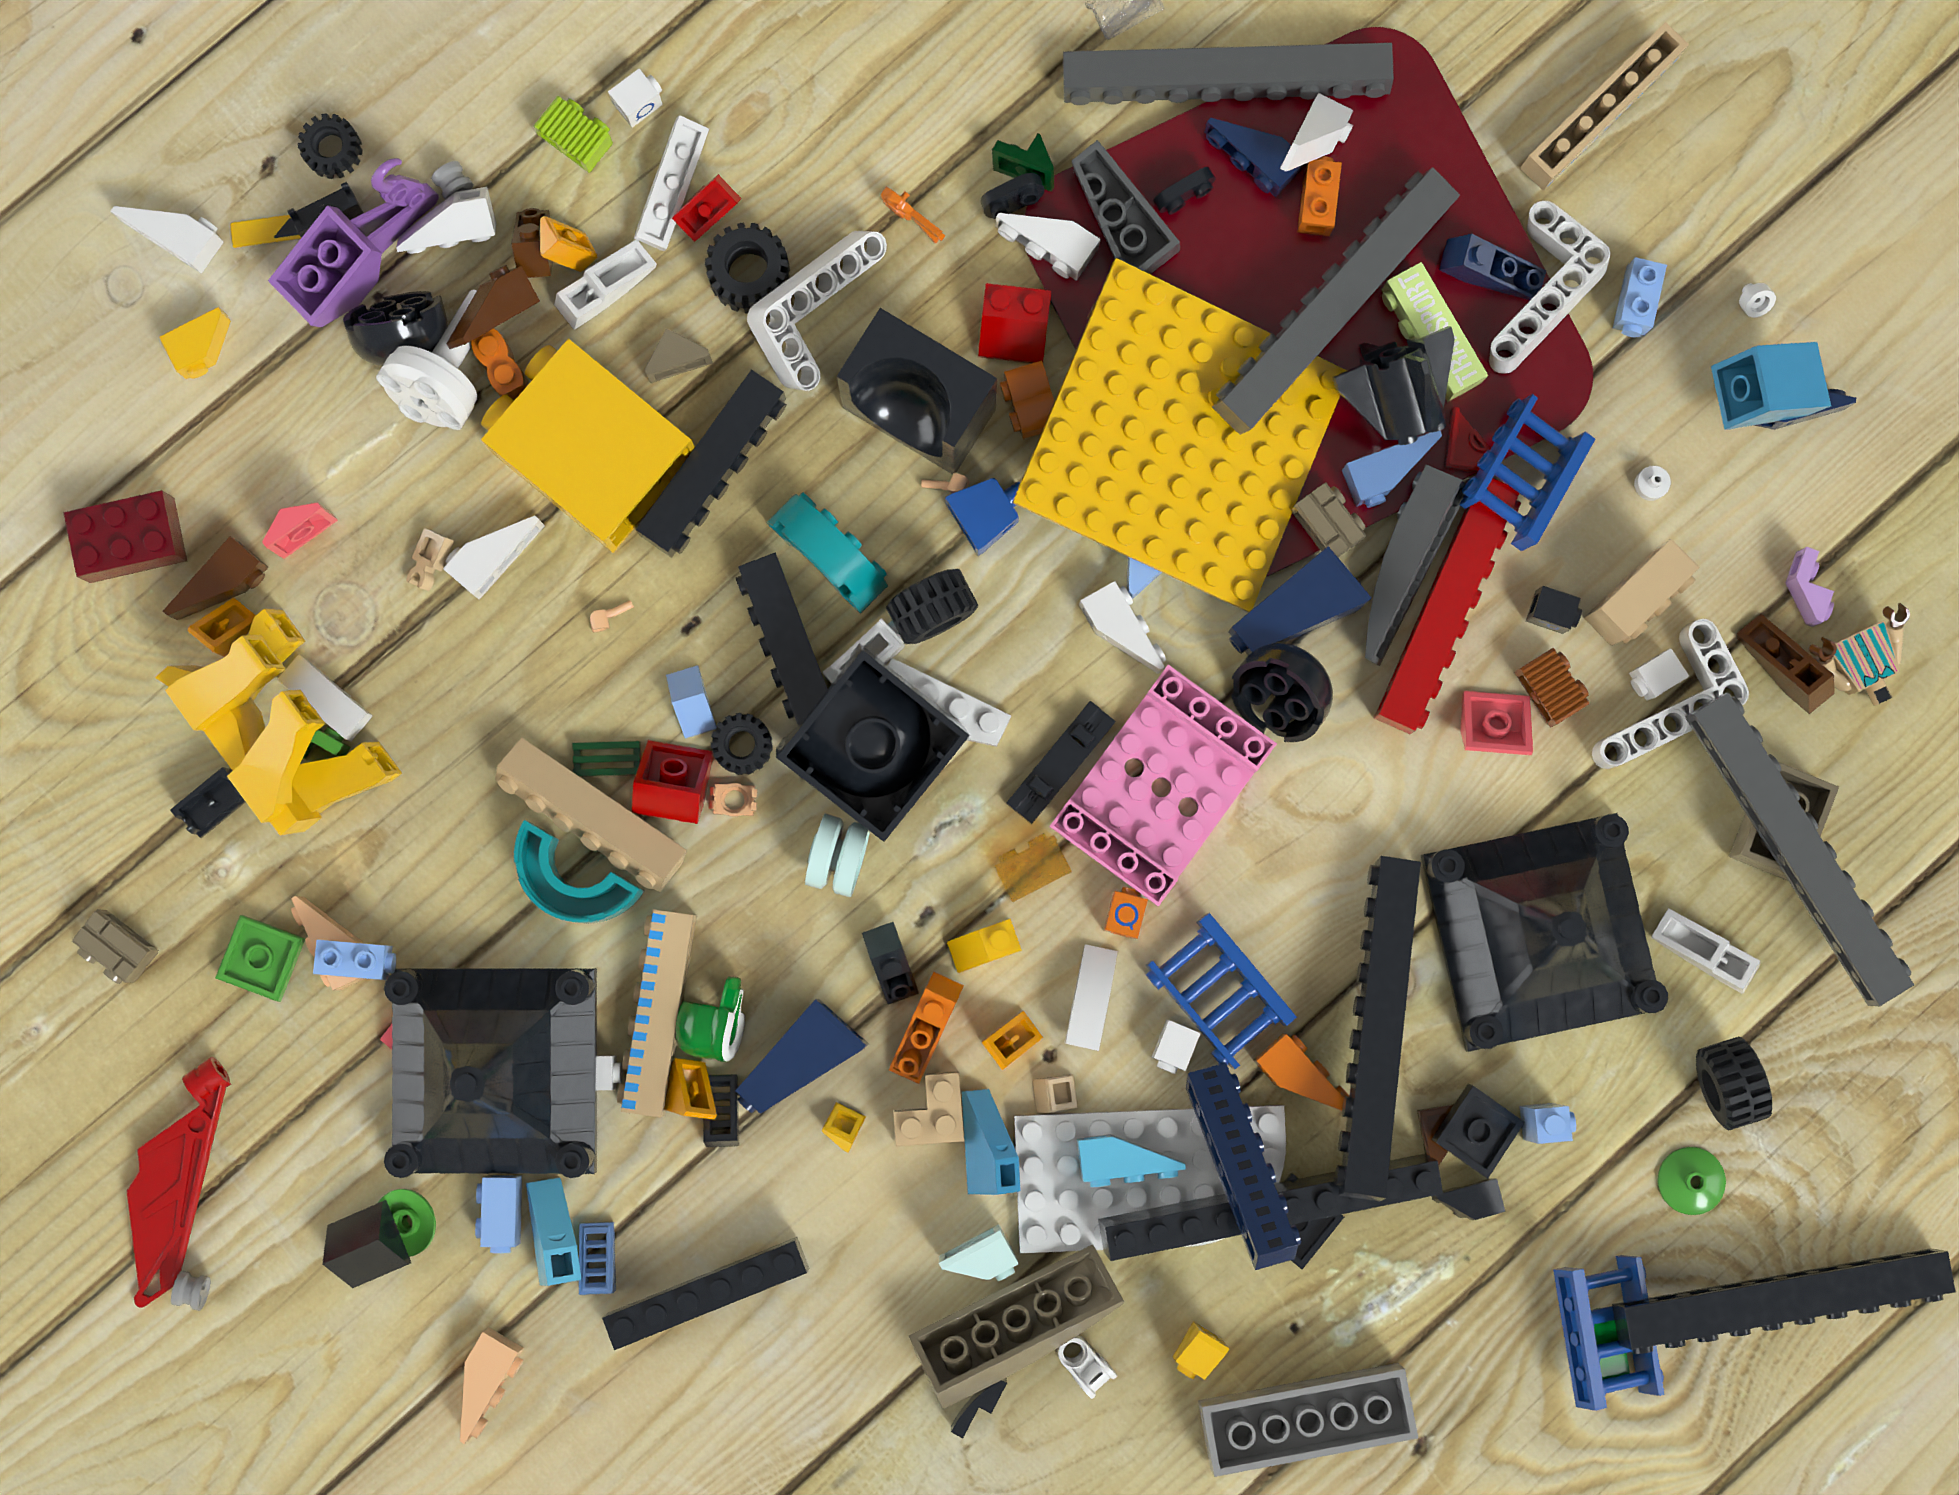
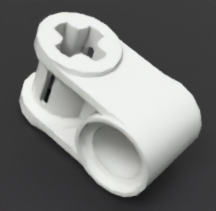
M1081 1335L1074 1337L1056 1349L1061 1363L1091 1399L1096 1396L1095 1392L1110 1378L1114 1380L1117 1377V1374L1099 1353L1093 1350ZM1072 1342L1080 1344L1081 1352L1078 1356L1069 1358L1063 1354L1067 1344Z

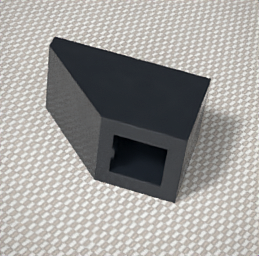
M894 922L863 932L864 942L887 1004L889 1005L919 994Z

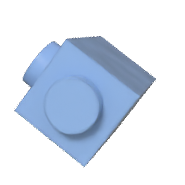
M1635 257L1626 266L1613 324L1614 329L1622 330L1621 333L1625 336L1641 337V335L1645 336L1653 328L1666 272V264Z
M316 940L313 974L387 980L390 973L393 974L395 971L396 954L392 953L393 946Z
M1556 1103L1519 1106L1521 1120L1525 1122L1522 1126L1523 1140L1537 1144L1573 1141L1572 1132H1576V1119L1574 1113L1569 1112V1106Z
M488 1175L482 1177V1183H478L476 1189V1202L481 1204V1218L476 1219L475 1236L476 1238H481L480 1247H490V1253H510L511 1247L521 1244L522 1175Z

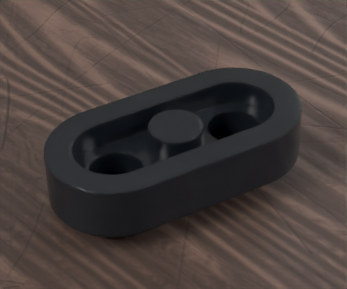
M1209 167L1201 168L1160 192L1153 199V202L1160 213L1168 212L1171 215L1183 208L1186 204L1185 201L1191 197L1196 196L1198 199L1212 191L1214 188L1212 183L1216 178Z
M1035 173L1022 174L987 191L981 198V205L985 216L996 219L998 213L1011 214L1025 206L1038 202L1045 191L1041 177Z

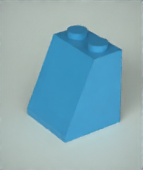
M1817 342L1758 345L1711 366L1724 430L1808 416L1831 406Z

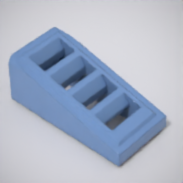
M614 1222L579 1224V1265L581 1273L579 1295L611 1294L616 1291ZM606 1233V1240H588V1234ZM606 1247V1254H588V1248ZM588 1262H606V1268H589ZM589 1276H606V1282L589 1283Z

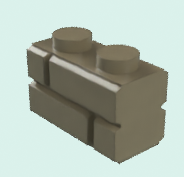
M1324 483L1295 504L1291 511L1321 552L1329 546L1339 558L1363 540L1366 536L1363 530L1366 527L1356 513L1350 515L1343 504L1346 501L1342 493L1335 486L1330 488L1327 483Z
M101 909L94 911L85 923V926L72 939V942L79 947L77 953L90 963L94 964L97 961L106 968L103 972L104 975L117 984H120L122 981L124 983H134L159 951L109 911Z

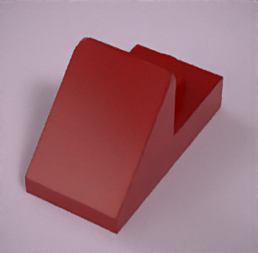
M718 174L706 186L703 185L672 219L696 242L738 204L741 197Z

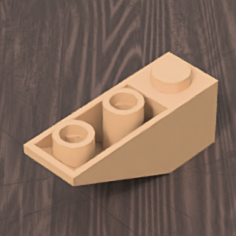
M295 896L291 898L295 906L291 908L293 917L299 926L303 925L308 937L305 938V942L312 956H315L316 940L364 944V942L305 897ZM320 975L323 983L327 987L331 986L332 990H343L366 979Z
M487 1328L482 1332L465 1361L460 1442L463 1444L471 1439L472 1436L476 1439L479 1437L488 1422L487 1419L483 1418L490 1406L496 1408L506 1391L501 1386L507 1376L511 1378L515 1376L524 1361L519 1358L524 1348L491 1328Z

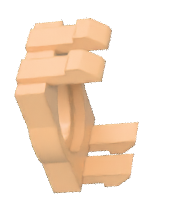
M731 783L715 784V787H710V796H713L714 800H710L709 809L714 810L713 814L731 817L754 816V812L757 809V802H755V799H757V789H755V786ZM736 790L743 794L744 804L741 808L731 810L726 806L725 797L730 791Z

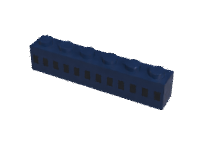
M1227 1063L1189 1072L1187 1075L1186 1091L1254 1269L1259 1270L1294 1260L1298 1245L1301 1244L1300 1235L1295 1224L1290 1225L1286 1215L1288 1214L1286 1199L1282 1193L1278 1194L1274 1185L1276 1183V1175L1270 1162L1266 1163L1263 1157L1264 1145L1262 1138L1258 1132H1253L1250 1124L1252 1123L1250 1108L1247 1103H1242L1239 1093L1241 1088L1237 1075L1230 1073Z

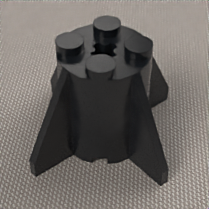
M1451 326L1442 328L1420 339H1406L1408 346L1398 347L1396 341L1383 346L1364 342L1359 345L1364 361L1360 360L1359 366L1332 377L1336 390L1384 440H1397L1399 445H1408L1418 440L1417 435L1425 432H1437L1447 426L1444 403L1455 341Z

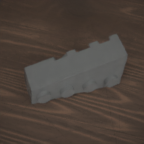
M1098 140L1072 160L1073 170L1114 260L1118 258L1148 274H1152L1180 251V241Z

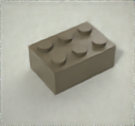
M1779 762L1781 776L1786 783H1790L1800 796L1799 804L1805 813H1810L1818 824V830L1816 831L1821 837L1839 786ZM1745 813L1729 857L1788 881Z

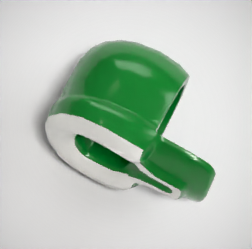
M729 976L726 979L719 1007L688 1001L682 1002L676 1018L675 1040L686 1054L699 1058L716 1059L720 1062H727L736 1055L745 1027V1015L741 1011L744 991L741 988V979L739 977Z

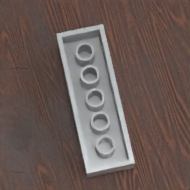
M1399 1363L1198 1400L1210 1469L1214 1477L1418 1439L1405 1368Z

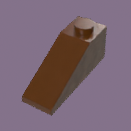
M504 265L489 273L491 280L479 286L446 343L449 349L469 343L540 302L522 266L509 270L507 265Z
M229 536L166 606L163 612L171 618L180 620L246 593L250 588L254 589L265 578L264 572L269 567L239 541Z
M1760 614L1736 634L1738 640L1782 691L1808 714H1811L1835 694L1834 674L1764 615Z

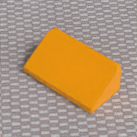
M543 216L540 219V251L543 258L579 272L584 271L598 258L585 232L547 216Z

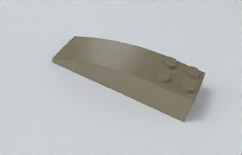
M1092 1244L909 1335V1338L942 1409H945L1005 1379L1064 1345L1124 1304V1300Z

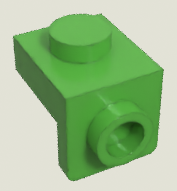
M329 727L325 731L318 729L302 759L307 758L315 744L336 756L347 755L351 747L342 742L344 738L335 730Z

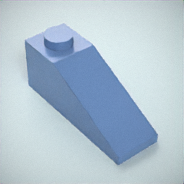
M1441 431L1420 436L1414 443L1408 445L1398 444L1347 463L1342 472L1355 506L1366 504L1367 508L1385 502L1384 496L1389 494L1442 436Z

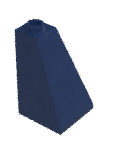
M1328 546L1233 625L1228 631L1232 636L1229 638V641L1240 654L1245 652L1249 655L1262 646L1287 642L1356 613L1372 597Z
M815 999L735 1090L740 1095L737 1101L750 1113L757 1110L761 1114L864 1050L869 1043L820 999Z

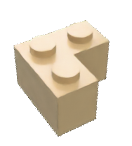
M959 1072L925 1074L927 1108L894 1110L893 1112L896 1147L964 1142Z

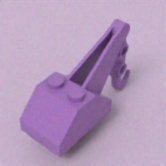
M393 158L385 161L376 169L371 178L372 187L380 193V196L386 203L351 220L339 208L327 205L268 281L311 326L323 327L359 306L379 280L382 253L418 218L437 203L439 195L427 183H421L419 180L402 175L395 176L394 174L384 179L390 169L402 164L401 159Z

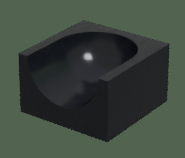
M879 308L837 375L843 409L952 475L957 473L996 410L997 378L882 308Z
M859 643L851 653L848 662L818 703L802 722L776 747V758L885 842L970 735L961 723Z

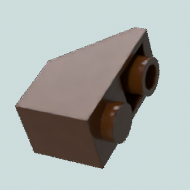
M529 208L516 213L511 244L516 267L522 266L528 278L551 276L553 261L543 258L540 251V219L543 216L550 218L549 210Z

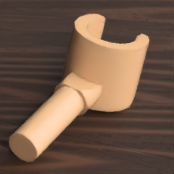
M953 473L950 482L922 479L921 487L947 490L953 494L968 488L970 481L964 475Z
M631 600L612 609L594 611L590 616L592 631L600 632L609 629L608 618L634 608Z

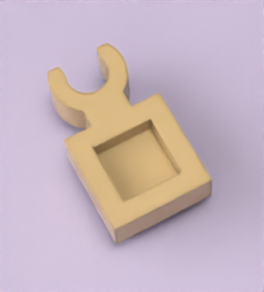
M424 528L412 556V559L416 560L417 564L409 571L406 582L430 591L434 584V571L436 569L442 572L454 541Z

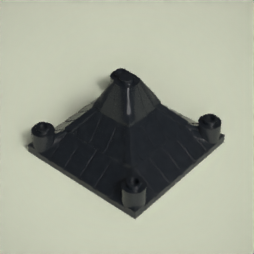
M1618 813L1421 855L1466 1052L1491 1049L1501 1044L1645 1013H1657L1664 1010L1668 1002V992L1666 987L1656 980L1624 842L1629 835V827L1626 821L1618 816Z
M395 968L394 973L388 977L384 986L385 995L392 1002L393 1009L392 1147L388 1149L384 1157V1164L388 1173L398 1178L408 1177L413 1173L562 1174L568 1178L597 1173V968Z

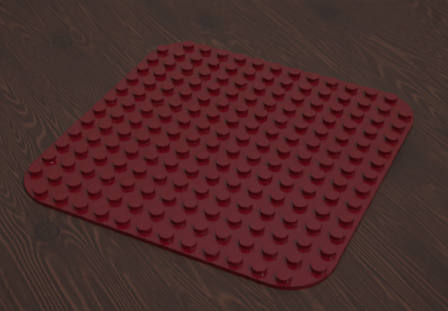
M1367 27L1354 30L1327 43H1392L1394 77L1390 94H1385L1381 97L1371 98L1366 95H1351L1348 98L1339 99L1333 96H1326L1353 110L1348 121L1353 127L1345 143L1338 141L1333 152L1325 155L1332 158L1333 162L1342 163L1335 226L1330 236L1297 232L1304 170L1307 163L1304 164L1302 171L1277 197H1274L1270 192L1265 193L1260 190L1254 182L1255 178L1246 170L1240 171L1230 160L1231 156L1222 148L1218 150L1213 147L1206 138L1207 134L1204 133L1207 121L1210 118L1283 137L1292 146L1315 99L1285 97L1281 100L1252 98L1248 101H1238L1235 98L1220 99L1215 102H1204L1106 150L1180 241V251L1150 275L1269 333H1273L1275 336L1282 330L1283 327L1280 325V322L1292 310L1299 311L1304 305L1301 302L1303 296L1314 286L1318 289L1325 282L1322 275L1334 263L1340 265L1346 257L1342 253L1355 240L1359 243L1366 236L1363 232L1365 227L1374 218L1378 217L1381 219L1387 213L1384 209L1385 205L1396 194L1402 196L1406 192L1407 188L1404 184L1417 171L1423 174L1433 167L1460 194L1456 201L1317 355L1348 371L1359 366L1360 360L1364 361L1359 347L1364 342L1383 346L1396 341L1398 347L1408 346L1407 340L1402 335L1398 326L1400 320L1394 310L1389 311L1383 302L1382 289L1389 279L1422 262L1488 374L1486 379L1478 386L1449 402L1445 399L1444 412L1447 426L1440 430L1442 434L1440 439L1389 494L1384 496L1385 502L1367 508L1366 504L1355 506L1342 469L1349 462L1398 445V441L1384 440L1340 395L1296 504L1322 484L1327 483L1330 488L1335 486L1342 493L1346 501L1343 504L1350 515L1356 513L1366 528L1397 513L1402 504L1408 502L1413 492V481L1419 472H1423L1426 465L1461 480L1476 474L1473 472L1444 469L1451 409L1453 407L1460 408V412L1473 429L1475 428L1489 447L1492 448L1495 443L1492 441L1493 435L1500 426L1507 422L1509 418L1507 411L1518 398L1522 400L1531 394L1538 397L1531 412L1555 430L1561 432L1571 425L1582 413L1588 403L1593 387L1591 357L1569 313L1515 370L1502 374L1491 368L1489 357L1492 341L1530 300L1465 283L1440 271L1439 267L1447 239L1474 234L1544 270L1545 268L1434 59L1426 48L1413 37L1401 31L1385 27ZM1072 166L1054 175V189L1052 192L1045 190L1038 202L1027 206L1024 216L1074 221L1100 239L1098 251L1077 281L1070 276L1069 278L1060 276L1053 270L1051 263L1043 258L1037 260L1027 253L1044 290H1051L1050 301L1075 350H1077L1089 321L1087 316L1093 304L1099 298L1113 265L1114 258ZM1201 168H1210L1216 178L1212 183L1214 187L1212 191L1198 199L1196 196L1191 197L1185 201L1186 204L1183 208L1171 215L1168 212H1159L1153 199L1160 192ZM1546 272V274H1545V278H1544V282H1543L1542 288H1543V287L1549 282V280H1550V277H1549V275L1547 274V272ZM1550 303L1542 305L1543 309L1547 311L1557 309L1555 305ZM1527 326L1519 329L1524 334L1535 332L1533 328ZM1500 350L1497 352V354L1503 358H1508L1513 355L1508 350ZM1526 424L1522 425L1516 436L1529 447L1545 440V438ZM1425 432L1417 436L1420 437L1431 432ZM1509 449L1503 460L1515 455V453ZM1293 513L1266 577L1321 551Z

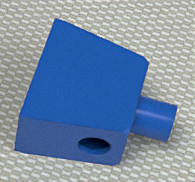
M991 478L945 497L946 506L977 556L983 554L1019 522V516L1014 509L1017 505L1012 503L1020 485L1019 481L1003 490L995 478Z

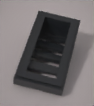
M708 1075L711 1087H730V1092L712 1093L714 1101H730V1106L715 1107L717 1115H730V1120L712 1121V1119L703 1118V1142L706 1147L739 1146V1104L737 1101L738 1093L735 1091L738 1088V1075ZM730 1129L731 1134L713 1135L712 1130Z

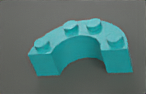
M804 492L800 495L794 494L766 523L789 546L794 547L826 577L836 591L861 614L888 587L884 580V577L887 575L886 571L874 560L870 563L859 551V548L862 546L860 541L849 531L844 535L835 526L838 521L828 510L824 508L819 512L815 508L816 504Z
M526 820L520 826L514 847V862L519 877L518 880L529 899L545 913L555 918L575 923L604 922L627 911L644 893V890L612 872L602 882L592 887L576 888L570 886L560 876L555 865V850L559 839Z

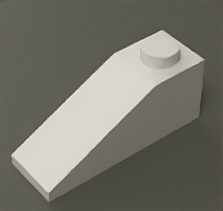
M1318 93L1280 169L1289 171L1332 153L1338 141L1345 143L1353 127L1352 124L1348 123L1353 110Z
M114 206L110 211L121 222L201 274L223 244V241L215 233L218 228L202 217L196 221L187 214Z
M534 515L468 542L461 549L457 547L449 554L446 559L447 565L443 569L480 600L545 525Z

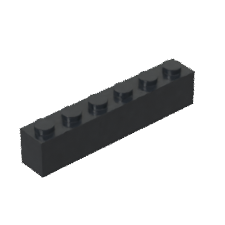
M751 369L638 525L636 531L639 536L671 558L676 552L682 553L690 542L691 537L688 535L695 525L700 527L710 513V510H708L710 504L714 499L720 500L729 487L727 481L733 472L738 474L748 461L746 454L753 445L758 447L762 443L768 432L765 429L772 419L778 420L787 406L784 403L786 400L784 391Z
M775 552L738 566L741 576L735 578L742 596L749 594L753 606L747 608L753 626L760 625L764 637L760 638L759 642L765 657L772 655L776 668L770 671L776 687H784L787 699L782 700L788 719L795 717L799 725L828 689Z
M795 1237L608 1312L602 1317L613 1349L617 1350L804 1275L810 1268L798 1237Z

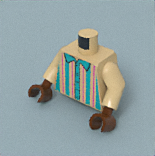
M1898 603L1896 614L1889 606L1883 609V616L1889 620L1887 623L1881 621L1835 643L1822 637V648L1814 644L1810 645V653L1817 656L1816 660L1834 674V688L1839 691H1845L1848 695L1865 689L1873 706L1892 698L1884 680L1900 672L1899 665L1902 658L1904 624L1910 618L1909 609L1901 603Z

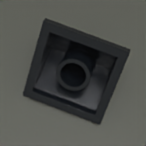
M387 1200L327 1225L322 1265L351 1288L411 1264Z

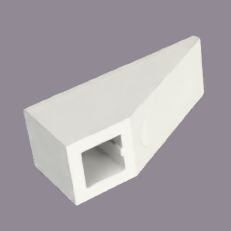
M482 187L454 192L398 238L397 252L407 251V253L414 254L422 252L426 247L439 245L441 248H449L457 245L459 241L483 242L490 239L491 236L495 235L496 220L488 188Z
M998 213L996 216V227L998 228V233L1010 242L1018 241L1026 247L1025 251L1037 260L1045 259L1053 265V270L1064 278H1069L1070 276L1077 281L1099 249L1100 239L1074 221Z
M1116 581L1080 600L1079 607L1096 635L1157 674L1164 670L1165 666L1162 662L1166 661L1165 655L1157 643L1152 645L1146 633L1150 632L1141 615L1135 616L1129 606L1133 601L1124 586L1119 588Z

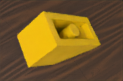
M219 307L159 337L176 372L185 379L199 378L208 372V368L217 363L231 322L228 315Z
M1011 918L947 941L958 973L1022 951Z
M1193 1321L1172 1357L1175 1362L1179 1363L1176 1368L1178 1371L1193 1380L1196 1375L1205 1380L1225 1357L1229 1347L1223 1339Z

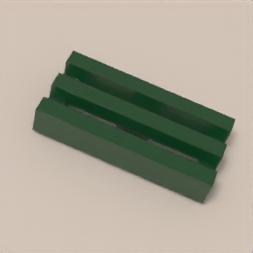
M640 741L572 743L574 755L573 773L579 777L636 775L641 761ZM633 749V754L581 756V751ZM634 762V768L581 769V763Z

